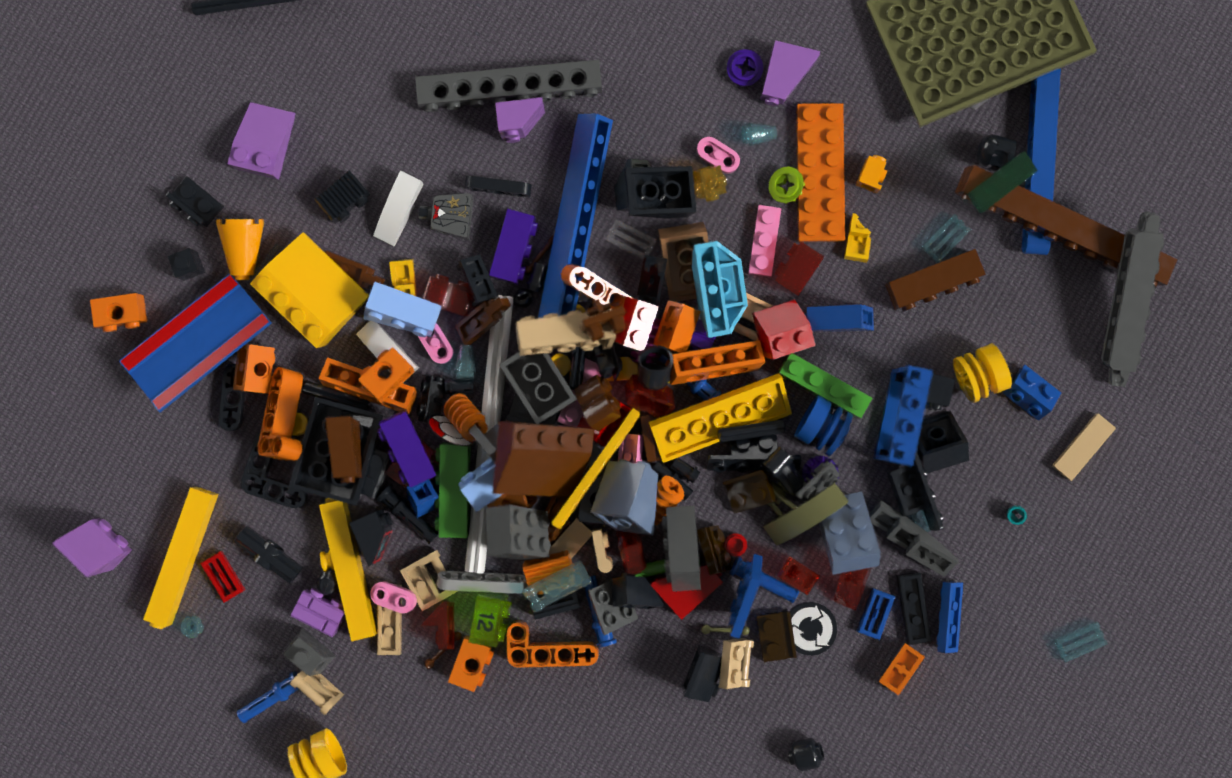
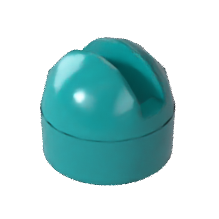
M1014 505L1008 509L1007 517L1012 524L1020 525L1026 521L1027 513L1023 507ZM1016 510L1022 517L1018 519L1012 511Z

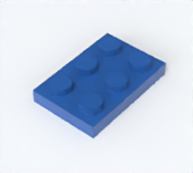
M753 554L751 562L747 561L743 571L744 579L739 581L736 591L738 595L736 600H732L729 611L731 614L728 626H731L730 636L740 638L761 582L763 556Z

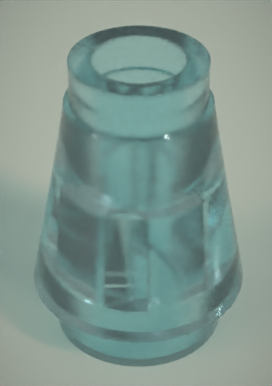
M748 123V125L742 127V141L744 144H749V146L776 140L777 138L776 126Z
M471 345L459 346L454 368L457 379L471 380L474 379V374L477 373L473 346Z

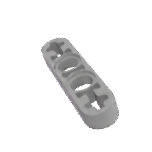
M442 571L438 573L437 587L447 591L519 594L525 593L528 587L525 576L521 574Z

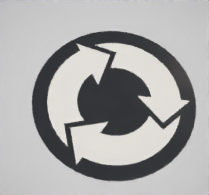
M808 602L796 606L790 612L797 652L809 656L818 655L832 646L837 635V623L834 615L828 608L818 603Z

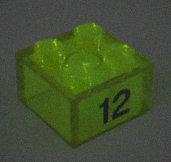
M480 592L477 595L468 643L497 648L499 642L504 641L508 626L504 624V619H507L508 615H510L512 602L508 601L509 595L493 592Z

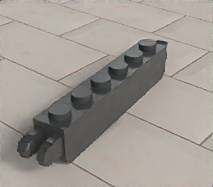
M1149 211L1140 214L1137 228H1130L1125 233L1101 356L1102 362L1109 367L1108 383L1113 386L1125 387L1130 372H1136L1137 365L1141 361L1140 349L1146 336L1144 329L1146 320L1150 316V299L1155 292L1154 279L1160 267L1158 261L1160 251L1164 247V234L1159 232L1161 218Z

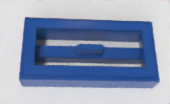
M872 588L857 632L880 640L895 596ZM876 595H879L867 630H865L864 628L867 623ZM884 598H887L888 600L886 602L876 633H873L872 630L874 628Z

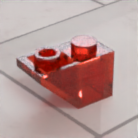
M872 567L841 573L834 602L856 610Z

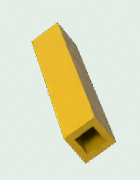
M190 487L143 619L150 622L149 625L151 627L163 629L173 624L219 494L200 487Z
M326 498V503L319 505L351 642L375 636L377 634V626L356 537L350 526L352 521L348 504Z

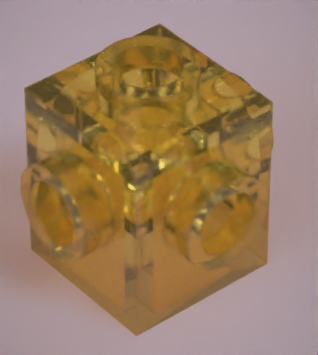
M711 165L693 171L694 189L697 198L706 199V202L719 199L720 194L727 193V181L720 165Z

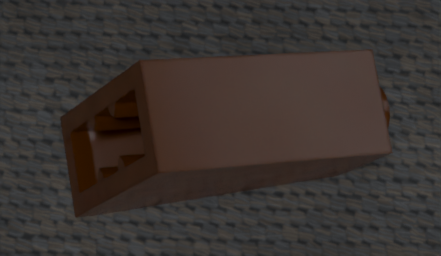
M352 417L326 418L333 478L340 479L341 483H354L355 478H362L360 422Z

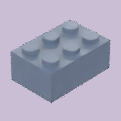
M862 492L844 495L849 502L819 522L833 575L879 566L880 549Z

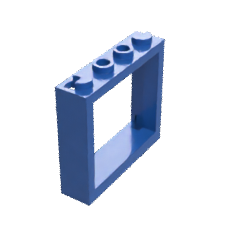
M913 366L892 369L873 459L913 466L932 370ZM896 374L903 376L902 382L895 381ZM880 449L888 450L887 455H879Z

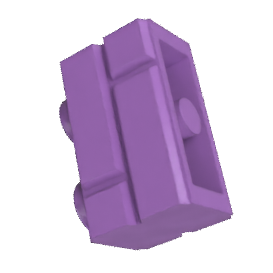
M315 588L304 590L291 613V617L333 637L338 632L345 618L342 602L334 598L331 601L324 598V594Z

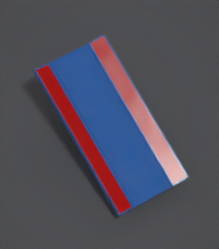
M228 274L119 360V362L151 400L155 408L162 412L272 324V322L235 278Z

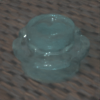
M195 615L185 617L181 624L183 635L188 638L198 637V634H201L204 630V625L201 623L202 620Z

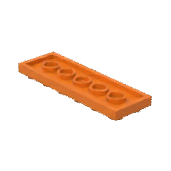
M843 103L797 104V170L803 175L805 183L802 195L798 196V242H844Z

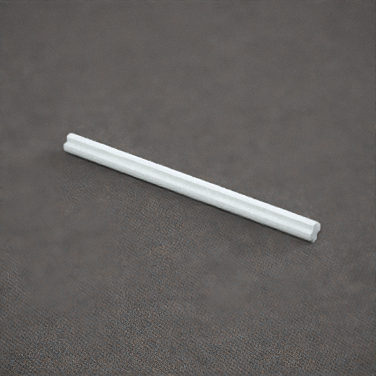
M498 295L501 298H508L511 307L501 313L503 318L490 329L481 411L488 426L487 432L501 421L505 373L499 364L507 360L513 307V297ZM479 444L475 469L490 458ZM471 505L465 561L466 572H485L487 505L477 512Z

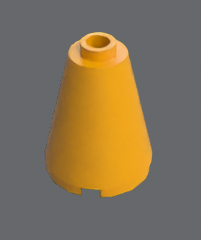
M216 219L230 275L235 276V280H249V275H254L264 219H259V224H255V219H225V224H222V219Z

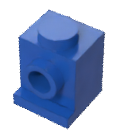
M429 479L411 488L410 486L407 487V499L417 518L434 510V501L438 499V495Z

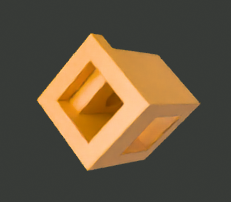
M878 155L869 156L864 162L855 185L877 194L882 187L878 183H882L887 174V170L884 169L887 163L886 159Z

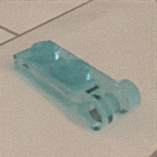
M578 561L528 586L522 593L526 599L530 600V607L533 612H538L545 606L591 584V578L582 562ZM542 590L545 596L539 598L536 593Z

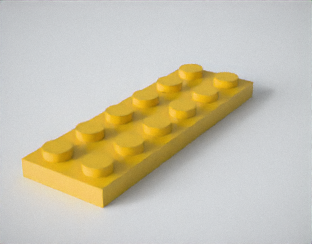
M778 373L649 422L660 458L665 463L720 442L718 439L719 429L775 421L791 415L792 412L783 378Z

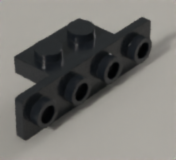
M777 435L730 441L731 455H709L707 470L715 472H747L765 469L762 466V462L778 448ZM789 455L793 460L792 465L796 470H799L801 455Z
M917 447L913 466L906 465L887 472L902 517L923 510L929 529L931 531L944 529L943 516L936 507L935 494L929 487L927 472L921 465L920 453Z

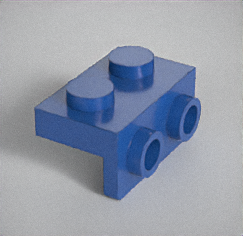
M1024 365L1013 379L1011 388L1004 390L1003 394L1029 413V415L1040 420L1052 411L1061 392L1028 366Z

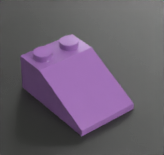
M250 102L233 140L227 164L236 170L279 180L296 114Z
M100 518L89 520L53 543L86 577L113 570L132 551L128 546V541L121 535H116L111 530L112 526L106 520Z

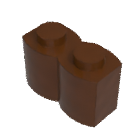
M597 374L576 387L574 393L589 426L596 431H600L621 417L619 411L621 406L618 400L612 397L610 382Z

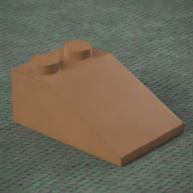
M704 222L658 229L662 258L667 259L665 278L669 301L678 302L696 299L692 271L693 245L708 242Z

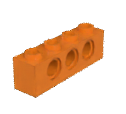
M760 340L672 354L673 367L671 368L670 385L758 371L765 363ZM668 359L667 362L665 363L666 367H667V366L669 365V363H670L669 359Z
M327 357L319 376L323 386L366 399L399 412L406 410L407 414L410 415L417 397L415 387L402 384L380 404L360 384L358 379L361 377L362 369Z

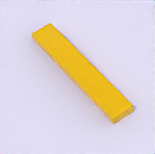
M633 408L551 523L558 530L566 523L640 418V412Z

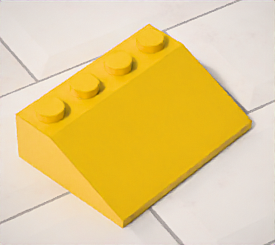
M304 232L270 261L250 283L316 349L326 346L369 298V295Z

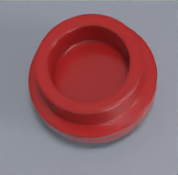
M733 533L725 539L724 547L729 555L734 557L741 556L747 549V541L741 534Z

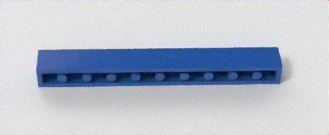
M597 113L578 114L538 319L544 318L548 314L564 316L568 312L576 311L579 292L562 281L561 272L565 266L570 264L583 268L585 266L613 123L612 119ZM574 274V277L576 278V280H578V281H581V280H582V278H579L578 276H576V275Z

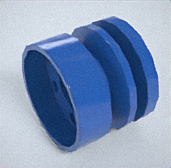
M817 395L803 415L794 437L806 444H809L817 437L815 449L820 451L826 444L823 453L830 457L847 436L853 414L846 412L840 419L843 412L841 407H838L830 414L832 402Z

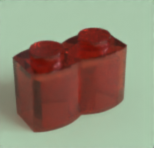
M436 274L435 278L429 276L423 299L441 305V310L466 317L473 300L468 283L458 280V283L454 284L448 282L449 277Z
M632 374L625 385L626 403L631 408L647 411L655 418L667 416L675 408L673 391L668 386L660 390L646 389L638 381L637 374Z
M617 531L616 535L624 571L628 574L641 573L646 569L647 564L640 534Z

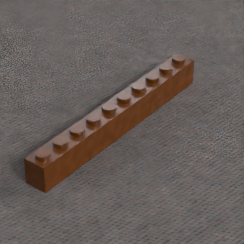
M976 165L965 167L954 193L961 196L963 202L969 204L976 203L982 206L981 209L991 214L996 212L1002 215V219L1007 222L1022 224V228L1026 231L1034 233L1037 231L1043 234L1042 237L1048 241H1059L1063 243L1064 248L1071 251L1078 250L1087 259H1098L1104 262L1103 266L1107 268L1119 269L1125 238L1124 234ZM1161 251L1158 260L1160 267L1154 279L1155 288L1168 284L1178 260Z

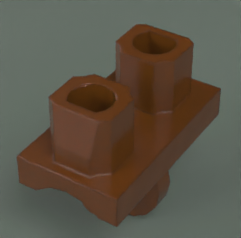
M599 299L593 300L594 308L586 310L590 318L582 320L583 325L580 326L582 332H587L591 341L595 342L605 336L601 326L609 324L613 334L623 332L626 328L623 318L626 312L623 306L610 310V303L602 305Z

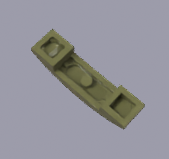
M833 483L808 501L767 523L763 528L777 546L818 524L845 506L849 501L837 484Z

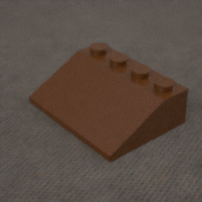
M499 421L492 494L570 497L579 485L592 454L594 429Z

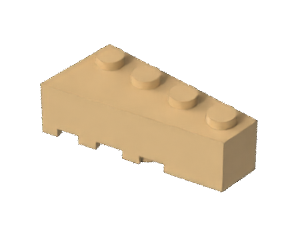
M571 311L564 316L548 314L540 319L524 317L516 323L520 355L551 353L553 348H557V351L561 353L570 352L576 349V347H581L583 351H591L599 345H602V349L606 350L612 347L616 334L612 333L609 324L601 326L605 334L604 338L592 342L587 332L583 333L580 327L583 325L582 320L590 317H588L587 313H581V311Z

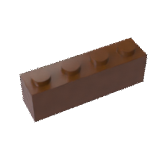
M976 249L893 280L885 284L894 309L902 308L904 312L916 307L914 302L922 299L924 303L937 299L936 294L944 291L945 295L958 291V285L966 283L967 287L980 282L979 277L986 274Z

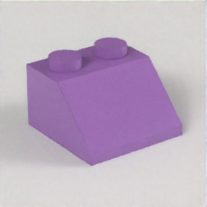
M542 97L495 103L498 131L502 140H506L508 143L519 142L520 138H525L545 113Z

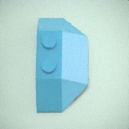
M718 241L693 245L692 271L698 310L700 311V317L707 337L731 334L748 306L741 259Z

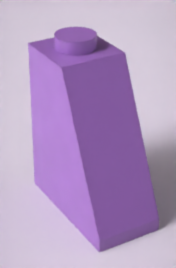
M775 40L760 100H765V104L771 106L782 105L815 64L820 51Z

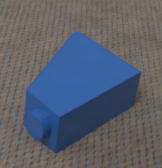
M862 304L807 307V313L804 314L810 322L813 332L874 331L873 308Z

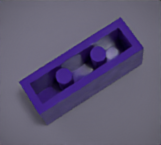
M507 209L489 274L491 278L518 285L519 280L523 281L526 267H523L525 258L529 259L532 245H529L530 238L536 235L538 228L535 216Z
M406 410L379 422L381 428L377 429L383 442L388 441L391 447L388 453L393 463L397 461L401 470L398 473L403 484L408 482L411 488L436 476V472Z

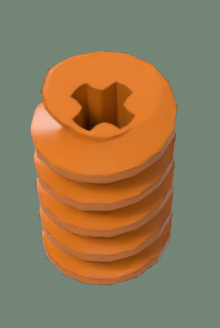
M454 394L446 401L444 405L445 417L449 419L450 423L453 424L465 440L476 441L468 431L474 425L483 434L487 432L488 426L485 423L484 415L481 414L465 394Z
M665 475L657 484L655 525L662 522L663 516H667V507H676L684 498V490L681 484L671 476Z

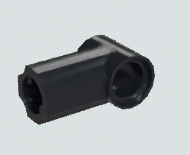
M778 447L762 462V466L781 483L790 494L798 492L804 486L805 480L792 465V458L782 448Z

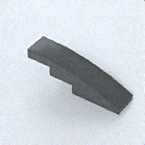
M880 501L869 513L871 523L887 532L886 538L905 548L907 556L945 577L958 563V559L939 541L906 516L902 517L899 511L883 501Z

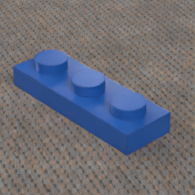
M943 582L940 592L941 610L939 612L940 623L937 636V652H958L963 595L962 582Z

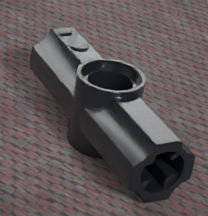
M246 526L234 541V543L252 555L257 564L267 570H272L289 584L293 582L303 568L294 559L286 555L281 546L272 540H266L249 526Z

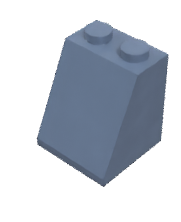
M623 459L608 461L591 513L615 531L653 535L655 529L658 474L650 468V464L643 461H637V463H631Z

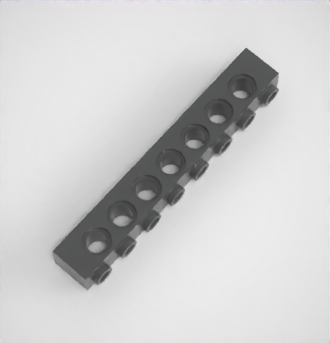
M599 60L415 77L417 103L420 109H424L425 112L438 111V108L447 107L448 110H457L464 105L479 108L483 107L485 103H493L495 105L498 102L542 97L543 101H550L552 97L559 96L562 99L575 98V95L584 94L585 97H594L598 93H602ZM576 76H581L584 78V82L581 85H575L572 83V79ZM558 78L562 82L558 87H552L549 85L550 80ZM531 80L539 83L535 89H528L526 85ZM509 82L516 85L515 89L510 92L504 90L505 84ZM484 85H491L493 87L492 91L488 94L482 93L481 88ZM462 87L470 88L469 93L465 96L458 94L459 89ZM439 89L447 90L443 98L435 97Z

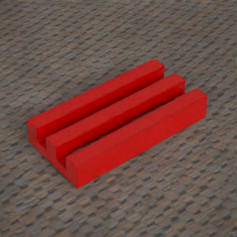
M223 551L200 563L223 603L245 591L244 586ZM217 559H219V561L221 562L222 566L224 567L225 571L227 572L228 576L232 580L237 590L233 588L232 584L230 583L229 579L227 578ZM209 563L213 564L221 580L230 593L229 595L226 594L225 590L223 589L213 570L209 566Z

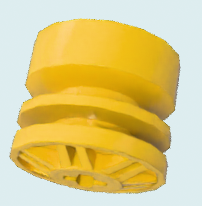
M993 343L976 349V358L971 353H966L964 358L959 356L953 359L957 382L971 403L980 401V397L982 399L989 396V389L994 394H997L1012 386L1007 363L1000 350Z
M328 728L313 734L310 742L307 739H302L299 744L294 743L288 747L289 762L296 778H338L347 772L343 750L334 733Z

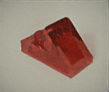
M791 556L787 558L777 574L779 578L806 595L809 594L820 577Z
M442 602L421 626L438 627V631L435 634L438 649L454 650V603Z

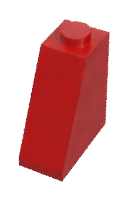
M701 564L699 566L701 590L673 592L672 583L667 584L666 575L653 579L650 585L682 620L723 583L720 579L723 575L722 573L710 575L707 564Z

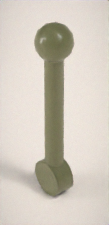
M705 624L701 627V631L703 634L731 632V628L710 627ZM744 626L742 634L747 635L750 629Z

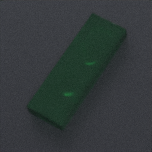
M1025 151L1021 152L968 192L967 196L978 212L983 213L1038 170Z

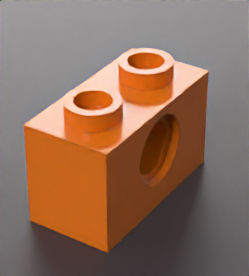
M132 293L90 300L93 326L102 329L103 332L117 331L119 326H125L126 329L138 328L140 323L147 322L144 295ZM122 308L123 315L121 318L117 319L116 311L117 309Z
M245 344L237 351L233 390L268 394L272 378V367L275 363V348ZM255 365L258 367L256 374L254 372Z
M393 347L389 351L384 350L378 356V361L372 367H366L360 373L361 377L358 379L360 384L380 404L415 372L412 365ZM385 369L390 370L391 374L388 378L382 379L379 377L381 371Z
M466 635L448 683L472 692L475 691L477 686L482 687L486 676L482 671L485 664L490 665L494 652L490 651L492 644ZM475 659L478 662V668L470 669L467 666V660Z

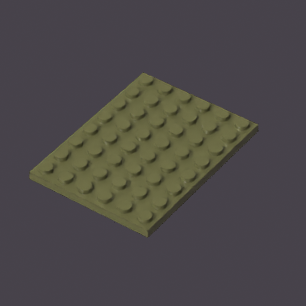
M1074 0L866 1L867 9L919 127H923L1095 54L1097 51Z

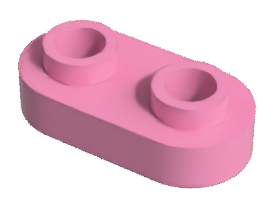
M705 137L698 143L697 154L702 160L726 174L736 171L740 163L737 152L713 137ZM709 146L712 148L713 152L707 154L704 151V148ZM725 159H730L732 161V164L730 166H726L723 161Z
M436 323L432 337H418L431 359L436 363L445 364L452 359L454 351L440 326ZM441 348L446 350V354L443 357L438 355V351Z
M386 581L376 583L370 591L371 599L375 604L399 613L410 612L417 603L414 592ZM379 590L384 591V598L379 596ZM400 598L406 600L405 606L400 604Z

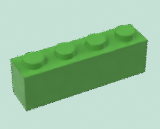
M793 353L786 356L777 372L783 378L813 395H819L832 402L831 405L837 408L841 407L844 412H850L856 419L862 418L872 400V397Z
M443 442L440 444V448L436 449V462H440V471H436V485H439V494H437L438 499H435V507L439 508V517L435 519V531H439V537L467 538L470 524V502L460 490L458 483L461 482V478L470 472L471 446H459L450 442Z

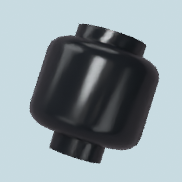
M814 738L795 741L792 744V751H788L791 765H795L799 771L816 769L821 766V761L825 759L821 743L816 742Z

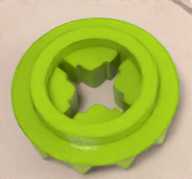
M782 167L775 171L769 181V192L772 198L785 204L796 201V198L802 195V189L805 186L803 175L793 167ZM788 180L791 184L794 185H792V187H788V191L786 193V189L780 186L786 184Z

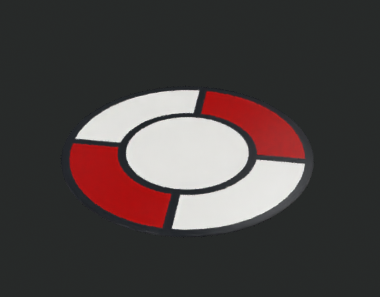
M433 415L428 418L430 429L440 438L459 446L475 444L476 441L465 440L445 416Z

